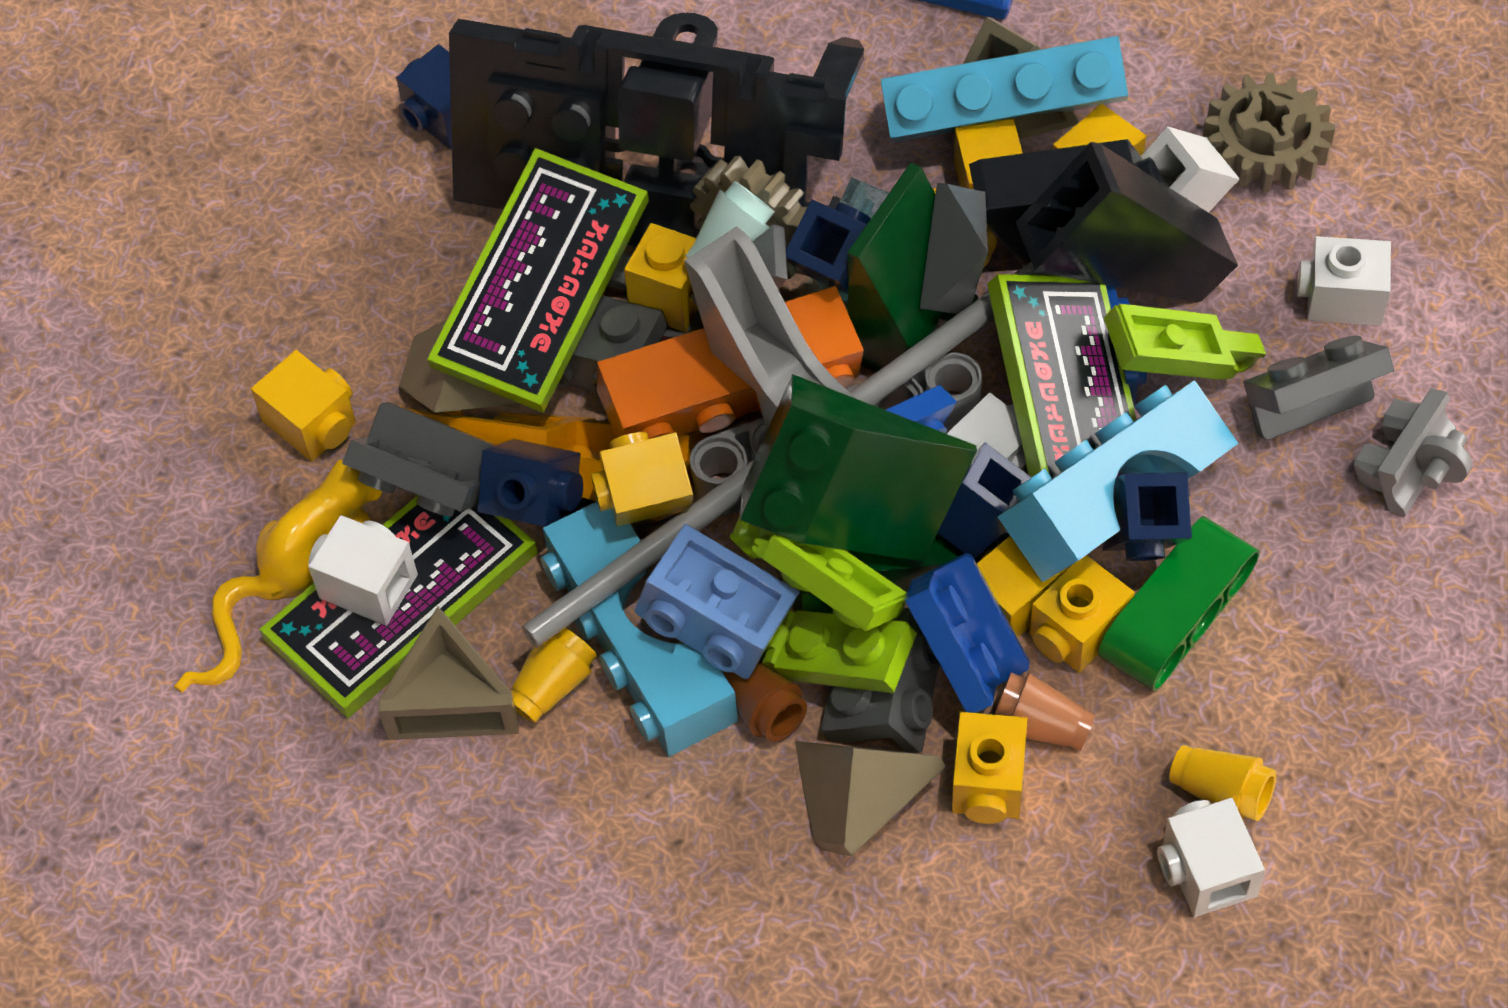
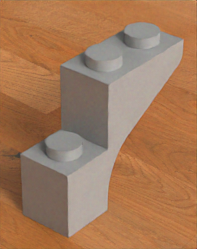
M735 227L684 260L711 353L756 391L767 430L792 374L854 398V395L845 389L825 369L809 348L757 248L745 232Z

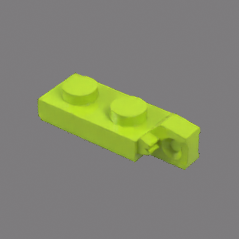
M1119 303L1103 318L1122 370L1223 380L1232 379L1235 377L1234 374L1245 372L1266 355L1259 334L1223 330L1217 315Z
M740 517L734 531L731 533L730 539L751 559L762 558L781 572L782 578L789 585L815 595L832 607L834 615L849 626L868 631L900 617L903 611L907 593L846 550L802 544L741 521Z
M796 610V613L789 611L760 659H763L762 664L767 668L778 672L790 681L893 693L917 633L904 621L891 620L868 631H864L862 628H855L843 623L834 614Z

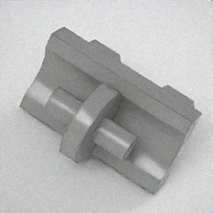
M1430 388L1421 403L1394 399L1384 414L1382 427L1386 440L1393 441L1395 444L1391 449L1371 443L1364 444L1355 458L1354 467L1359 484L1383 492L1387 510L1395 514L1406 516L1424 486L1436 489L1441 481L1449 483L1462 482L1472 469L1473 461L1469 453L1463 448L1467 442V437L1456 429V426L1448 419L1445 413V407L1450 401L1448 392Z

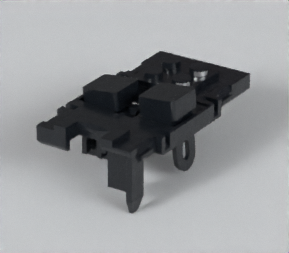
M683 12L670 15L660 22L653 36L580 25L570 38L564 37L559 33L529 28L523 30L457 19L449 32L453 201L504 210L536 148L647 191L649 202L627 244L629 246H638L650 223L697 238L700 230L697 229L695 224L703 215L696 213L690 207V204L697 197L693 189L721 159L729 164L735 156H740L748 168L756 160H760L763 162L765 172L769 176L781 171L785 174L784 182L790 187L789 190L799 188L804 194L798 202L802 207H808L810 202H806L809 156L836 161L840 160L843 150L846 99L864 60V47L860 40L846 37L829 42L812 77L789 73L788 75L774 72V58L771 56L715 47L718 38L717 26L708 17L697 13ZM682 32L696 34L693 43L677 41L676 37ZM625 57L641 60L639 67H629L625 75ZM710 117V144L724 146V158L712 155L706 146L700 144ZM616 128H619V139H615ZM631 151L659 156V163L656 168L632 164L623 181V160L615 159V152ZM690 168L695 170L696 173L694 175L679 172V170ZM833 196L828 207L835 209L837 203H843V201L839 197Z

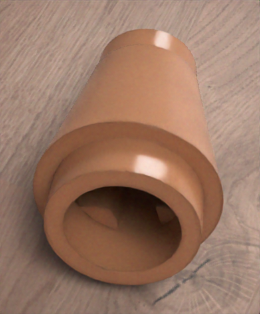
M1012 672L1006 681L993 715L1028 718L1026 739L1064 747L1070 746L1081 751L1095 718V713L1083 709V706L1031 673H1028L1027 677L1024 678Z

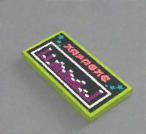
M535 148L427 358L430 368L544 413L649 202L647 191Z
M997 274L987 283L1028 473L1030 477H1033L1043 469H1046L1051 478H1054L1061 473L1054 463L1058 458L1085 440L1088 441L1094 450L1101 445L1094 433L1125 412L1128 413L1133 422L1137 420L1129 384H1126L1124 372L1121 369L1103 319L1111 310L1106 285L1056 275Z
M417 495L383 524L397 538L409 542L418 573L387 626L320 599L313 583L259 630L263 640L349 719L390 683L438 606L454 625L458 624L538 554L536 542L508 518L478 512V506L461 512L454 510L453 516H444L417 505L416 501L419 496Z

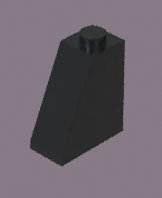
M1128 139L1100 143L1163 183L1151 157L1142 159ZM1087 145L986 158L969 164L974 190L985 192L987 224L1024 266L1030 263L1031 260L1015 222Z

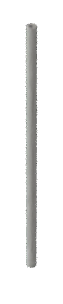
M1031 262L1014 273L1016 275H1051L1035 272ZM989 292L852 389L850 393L858 400L875 405L992 321L994 314ZM753 461L524 624L522 630L531 644L538 648L659 561L684 524L700 531L741 501L742 485Z

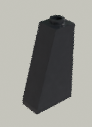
M1090 142L1015 222L1035 272L1192 302H1201L1238 266L1220 223L1215 216L1102 144Z

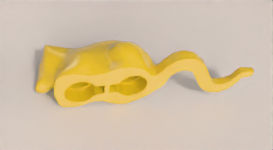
M339 459L316 489L306 493L301 501L295 504L279 520H272L265 524L259 533L256 543L259 575L231 578L221 584L212 597L211 615L224 651L222 660L216 667L207 672H185L174 685V688L183 693L191 684L219 685L232 678L240 667L242 658L241 641L232 619V610L235 604L242 598L249 596H258L272 601L299 596L314 583L308 566L309 556L317 539L323 534H329L340 515L362 524L364 521H370L368 514L361 506L378 500L382 495V491L358 481L360 471L343 465V460Z

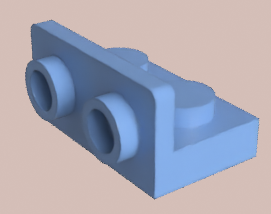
M684 524L647 579L634 611L638 616L645 619L647 624L657 633L666 637L677 638L702 653L705 659L714 667L725 672H733L744 679H748L767 645L793 606L800 591L687 524Z

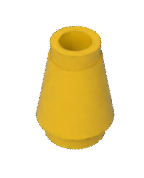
M564 628L538 648L533 646L511 687L517 713L529 722L536 724L542 715H545L592 673L589 665L597 657L595 651L584 640L567 628Z
M1182 745L1172 762L1169 781L1181 786L1182 789L1201 800L1210 801L1211 804L1233 798L1242 820L1247 817L1259 821L1265 814L1271 801L1277 774L1276 770L1263 766V759L1261 757Z

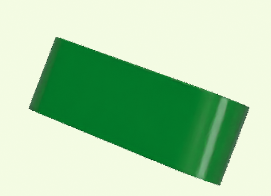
M1205 516L1199 518L1191 526L1192 538L1177 544L1121 611L1109 627L1099 646L1098 656L1152 691H1157L1161 688L1247 581L1260 556L1259 549Z

